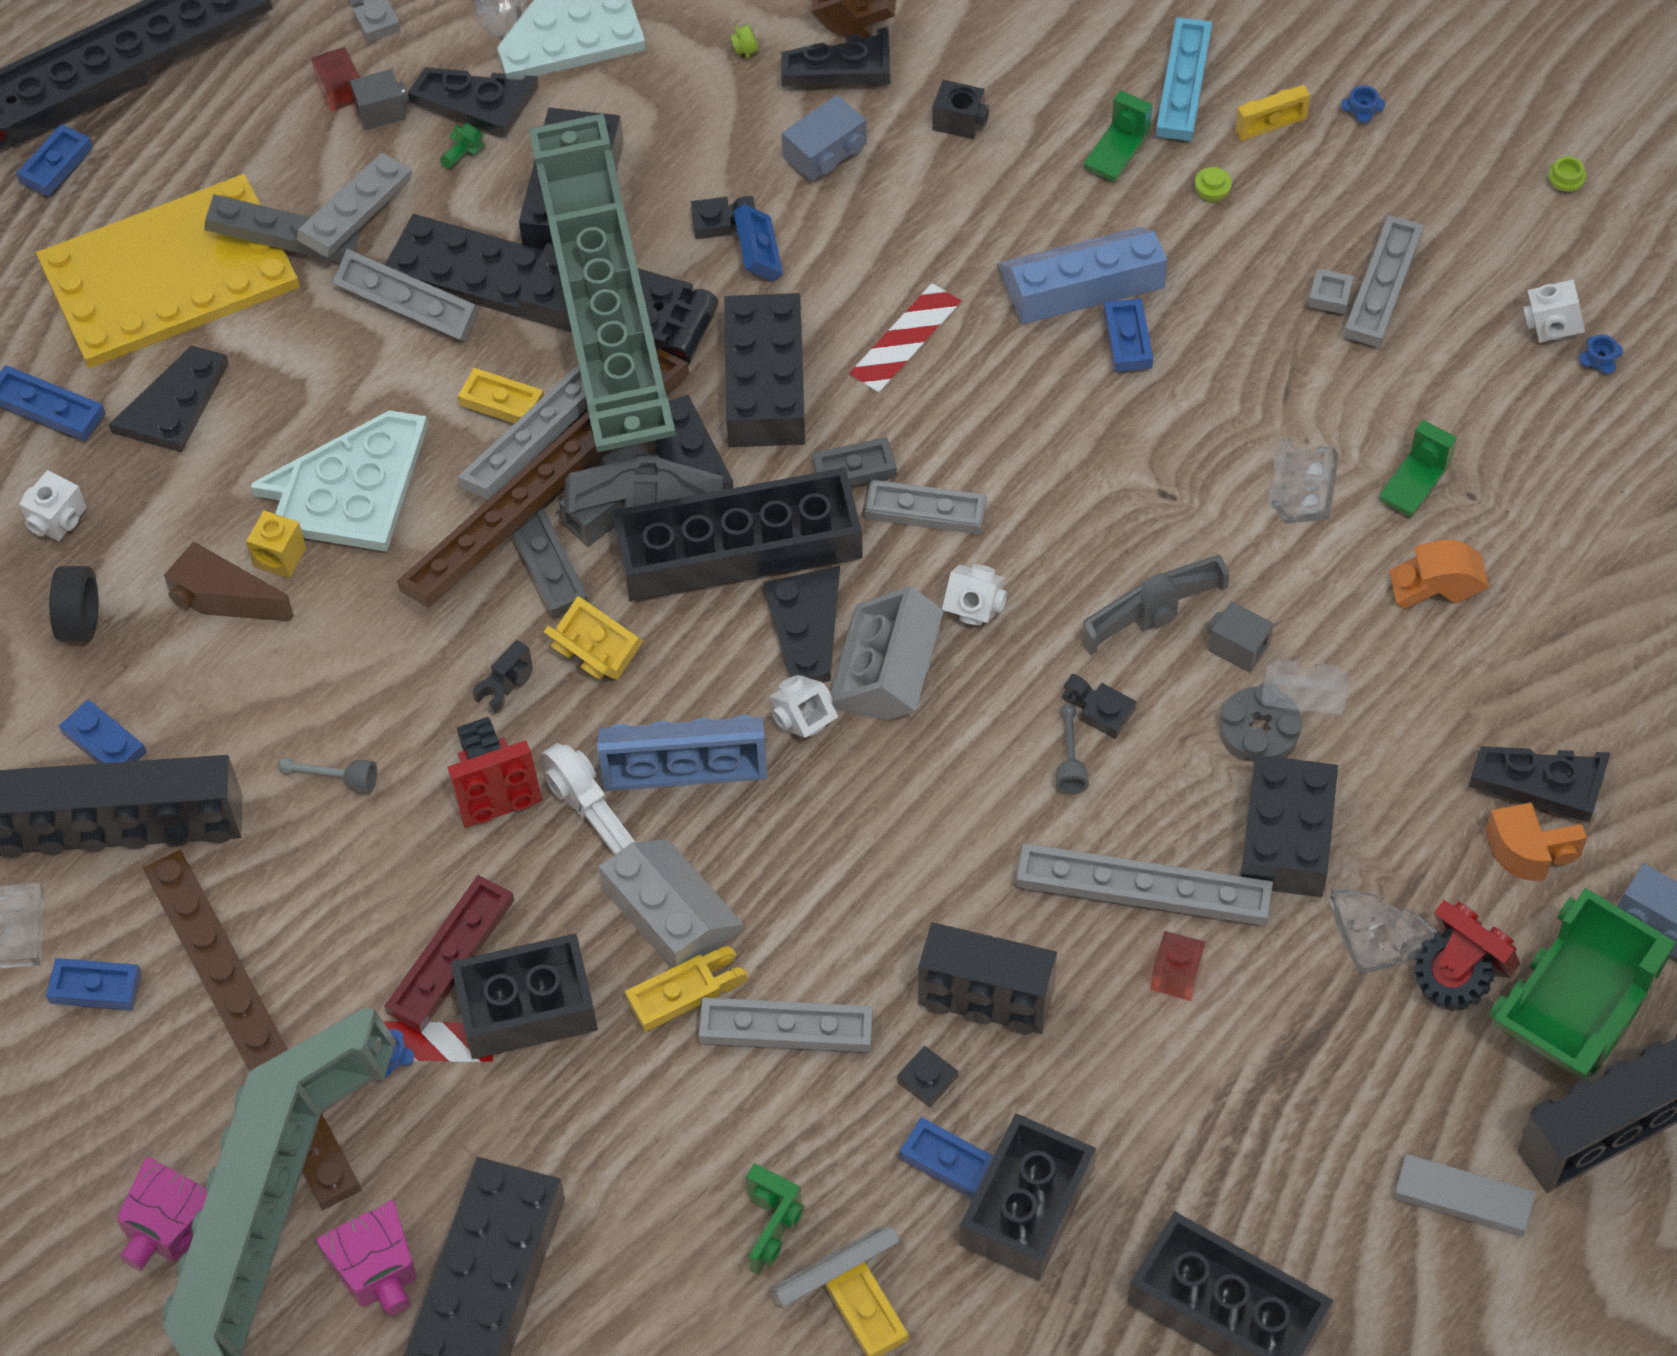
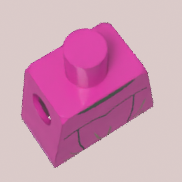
M147 1156L117 1217V1222L123 1233L131 1239L120 1254V1259L138 1271H142L154 1252L173 1262L179 1260L190 1247L193 1238V1220L196 1213L203 1209L208 1194L206 1187Z
M393 1200L316 1238L324 1260L361 1307L379 1300L386 1315L393 1316L403 1312L410 1306L411 1301L403 1287L414 1282L417 1279V1274Z

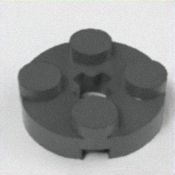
M1264 683L1258 687L1240 690L1232 695L1222 707L1220 738L1225 748L1233 756L1243 761L1246 758L1254 760L1255 754L1287 758L1294 751L1301 735L1302 720L1297 705L1273 684ZM1262 719L1267 721L1268 731L1264 732L1261 728L1253 729L1251 726L1254 720Z

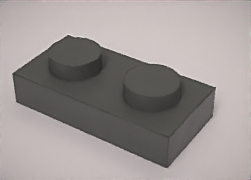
M887 437L812 453L815 473L846 467L850 487L870 483L871 479L885 480L897 477V467Z

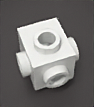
M1574 280L1546 284L1542 287L1528 290L1531 305L1523 308L1528 329L1536 328L1539 343L1558 340L1566 336L1585 332Z
M49 470L43 474L33 487L26 490L19 503L25 518L24 523L26 527L40 537L47 535L58 542L67 531L72 530L77 525L80 515L87 508L79 486Z
M973 564L972 568L963 565L957 566L950 573L942 609L960 615L959 619L968 624L982 625L983 622L988 623L996 613L1001 614L1005 607L1008 591L1002 589L1005 577L995 575V569L985 565Z
M800 675L793 676L783 681L779 685L780 690L769 696L775 707L772 710V715L777 725L783 731H788L804 738L817 734L824 729L825 725L838 718L831 703L832 696L821 681Z

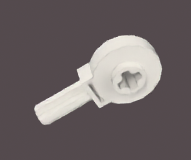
M556 743L540 754L541 763L545 770L544 778L550 789L559 799H564L574 808L582 819L587 818L614 855L632 842H635L604 801L605 794L594 780L596 772L588 758L580 750L575 752L566 744Z

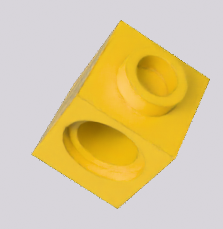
M264 510L246 540L255 568L286 578H290L306 549L299 521Z

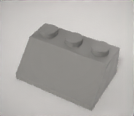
M911 585L857 604L830 691L832 696L831 703L834 709L884 720L916 712L921 700L920 694L925 676L930 668V658L935 640L939 635V626L944 610Z
M668 839L632 842L598 866L602 890L670 968L700 954L705 956L713 952L745 929L743 922Z

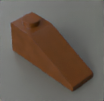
M194 541L164 574L169 589V597L175 604L184 609L190 607L205 615L288 622L294 616L289 597L286 593Z

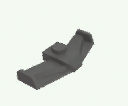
M635 454L629 460L569 473L565 480L564 509L570 513L575 512V510L622 500L623 509L661 502L664 499L672 500L723 490L724 476L661 459L657 454Z
M1215 555L1165 573H1159L1143 581L1139 586L1083 621L1082 645L1089 655L1097 652L1098 644L1134 621L1142 632L1154 626L1162 627L1168 624L1177 615L1179 599L1217 586L1220 590L1228 588L1230 574L1221 555Z

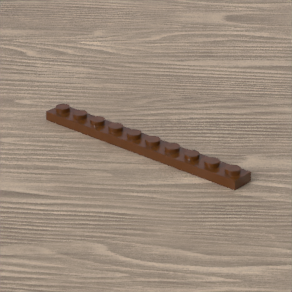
M659 348L656 352L667 395L690 373L687 362ZM589 411L398 579L397 583L400 592L430 608L565 486V480L569 473L583 470L603 451L597 452Z
M181 849L143 867L148 881L248 1071L287 1051L288 1049ZM321 1113L302 1173L323 1211L362 1191Z

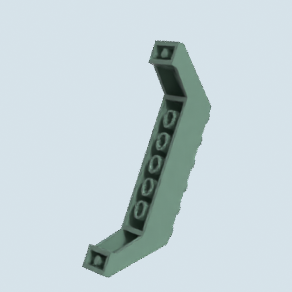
M604 114L530 128L531 144L597 452L676 436L624 211Z
M363 1008L249 1071L245 1085L239 1087L235 1097L236 1111L231 1126L226 1127L222 1134V1153L217 1168H213L210 1171L207 1179L206 1190L208 1194L203 1209L196 1213L193 1220V1238L189 1250L182 1255L178 1264L177 1274L179 1280L174 1294L166 1300L163 1309V1327L180 1356H242L321 1112L372 1079L384 1081L396 1040L374 1009Z

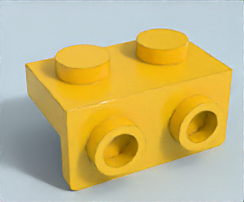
M580 596L576 597L556 629L547 625L543 631L554 639L550 645L568 658L575 654L583 659L584 662L580 667L599 680L604 675H607L618 681L644 641Z

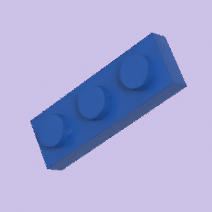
M7 365L0 371V407L83 441L87 440L105 414L103 404Z

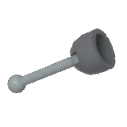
M284 758L279 762V770L284 774L297 771L342 777L345 780V784L351 790L362 793H372L377 781V764L375 761L355 760L345 770L294 763L290 758Z

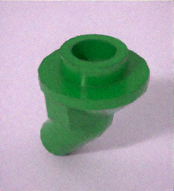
M467 122L463 127L456 124L449 137L457 143L440 157L441 164L449 169L463 158L468 151L477 156L486 146L481 141L484 134Z

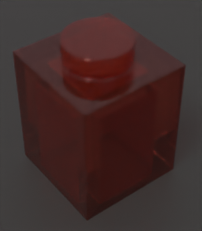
M344 46L312 57L311 61L315 79L330 112L355 104L350 80L360 78L346 47Z
M1164 930L1153 966L1150 990L1192 1001L1203 964L1206 942Z

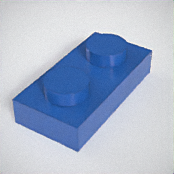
M61 124L16 172L19 182L49 197L93 148L91 139Z
M743 203L734 211L745 268L754 275L774 282L783 275L771 216Z
M1142 298L1104 302L1103 312L1114 371L1153 368V354Z
M89 699L59 725L61 733L97 763L138 761L147 753L142 742Z
M55 958L46 997L50 1004L133 1010L141 970L139 965Z
M923 1117L919 1119L899 1151V1159L972 1199L994 1157Z

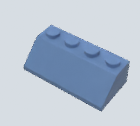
M1137 227L999 262L998 268L1021 324H1026L1104 304V302L1116 301L1165 288L1167 258L1155 231Z
M739 715L733 719L721 720L698 718L692 722L680 723L658 721L651 725L640 726L617 724L610 728L599 729L597 745L604 791L768 779L763 716Z

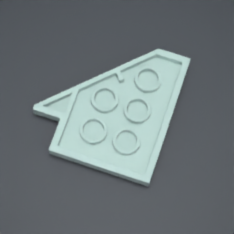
M533 0L497 49L506 79L523 80L525 75L540 76L645 51L646 43L631 0Z
M389 410L256 480L251 485L253 496L280 500L275 514L299 521L303 538L387 552L428 428L427 416Z

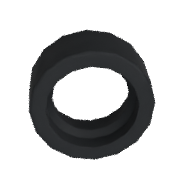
M59 566L55 569L52 576L49 596L50 623L53 635L59 642H89L94 637L98 620L99 600L95 573L89 566Z

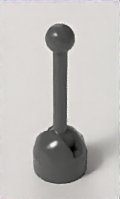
M1067 703L1062 706L1060 711L1065 719L1067 760L1057 767L1055 774L1056 788L1064 794H1079L1088 788L1089 777L1085 765L1075 759L1073 718L1076 716L1077 710L1073 704Z

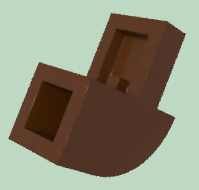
M812 0L811 13L827 30L836 35L846 37L859 34L860 38L872 36L873 24L895 17L896 0Z

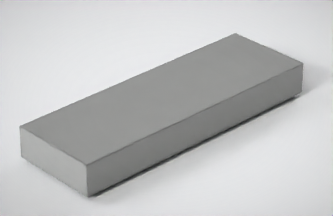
M871 479L864 514L865 519L981 535L987 495Z
M1406 1154L1394 1199L1524 1237L1536 1191Z
M879 1226L770 1287L768 1292L775 1305L784 1307L900 1241L892 1227Z

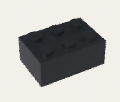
M1255 754L1240 877L1272 881V891L1323 898L1328 874L1338 765Z
M931 922L918 966V1005L925 1006L926 1009L937 1014L951 1012L963 1015L979 1024L993 1022L1005 1025L1012 1031L1021 1034H1030L1032 1032L1043 1034L1055 988L1057 951Z
M577 933L451 961L465 1034L472 1059L598 1030Z
M1015 1113L960 1223L959 1245L1040 1281L1094 1170L1096 1148Z

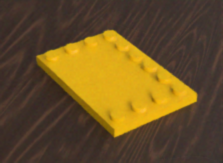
M245 173L36 252L38 261L88 369L300 288L298 278L283 249L204 230L205 219L213 194L260 205Z

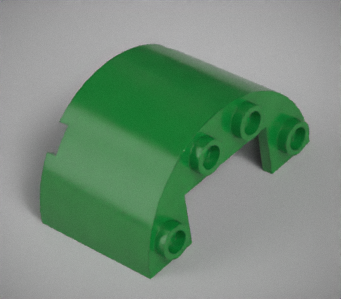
M1585 887L1577 900L1570 897L1560 910L1557 919L1562 921L1558 937L1549 950L1542 946L1530 964L1529 968L1533 970V973L1527 982L1519 979L1508 998L1502 994L1489 1013V1017L1493 1019V1025L1581 1081L1590 1079L1591 1075L1588 1074L1589 1072L1595 1075L1616 1047L1648 997V992L1652 987L1654 979L1660 976L1676 944L1674 940Z

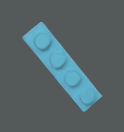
M1176 17L1156 127V137L1192 141L1212 21Z

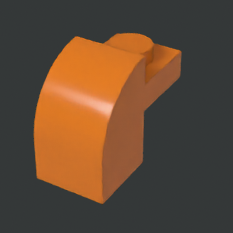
M1438 540L1415 547L1416 557L1389 570L1396 603L1404 609L1437 593L1442 594L1456 604L1489 588L1481 553L1468 544L1456 540Z
M1532 803L1491 810L1485 829L1493 854L1499 864L1512 875L1531 881L1545 880L1551 863L1559 866L1567 865L1580 858L1587 840L1582 824L1541 831Z

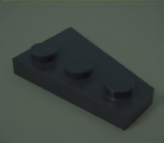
M889 26L877 29V35L860 39L859 34L846 36L845 43L829 46L821 42L781 52L782 87L890 84Z
M425 67L407 93L410 103L505 137L538 88L539 83L538 76L525 75L524 80L506 79L503 73H492L491 77L471 76L465 70Z
M191 345L109 423L111 432L182 453L229 364L227 356Z
M687 394L669 401L676 436L655 440L656 454L661 459L724 476L723 490L734 488L733 480L689 395Z
M840 566L763 582L764 594L788 678L800 675L821 681L822 683L831 681L841 574Z
M1481 746L1468 787L1524 804L1532 803L1534 807L1590 823L1610 753L1596 752L1594 757L1574 756V751L1558 750L1557 755L1535 754L1531 749Z

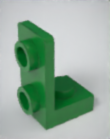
M1120 90L1113 99L1112 123L1085 160L1084 168L1106 179L1116 181L1150 134L1153 104Z
M1422 420L1415 429L1409 455L1381 491L1379 500L1409 517L1414 516L1451 465L1457 437Z
M754 1163L746 1175L747 1194L750 1195V1199L759 1207L769 1211L773 1210V1208L776 1209L749 1255L750 1271L759 1275L765 1264L771 1266L777 1259L783 1245L780 1239L787 1227L793 1229L797 1225L803 1214L804 1205L802 1204L801 1187Z

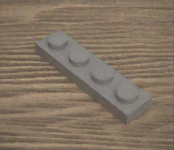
M381 152L298 229L297 241L328 258L411 180L412 169Z
M1390 215L1387 216L1346 324L1344 338L1381 347L1424 229L1423 224Z
M346 249L333 280V284L465 342L480 308L473 303L349 249Z
M702 998L699 1043L871 1052L873 1006Z

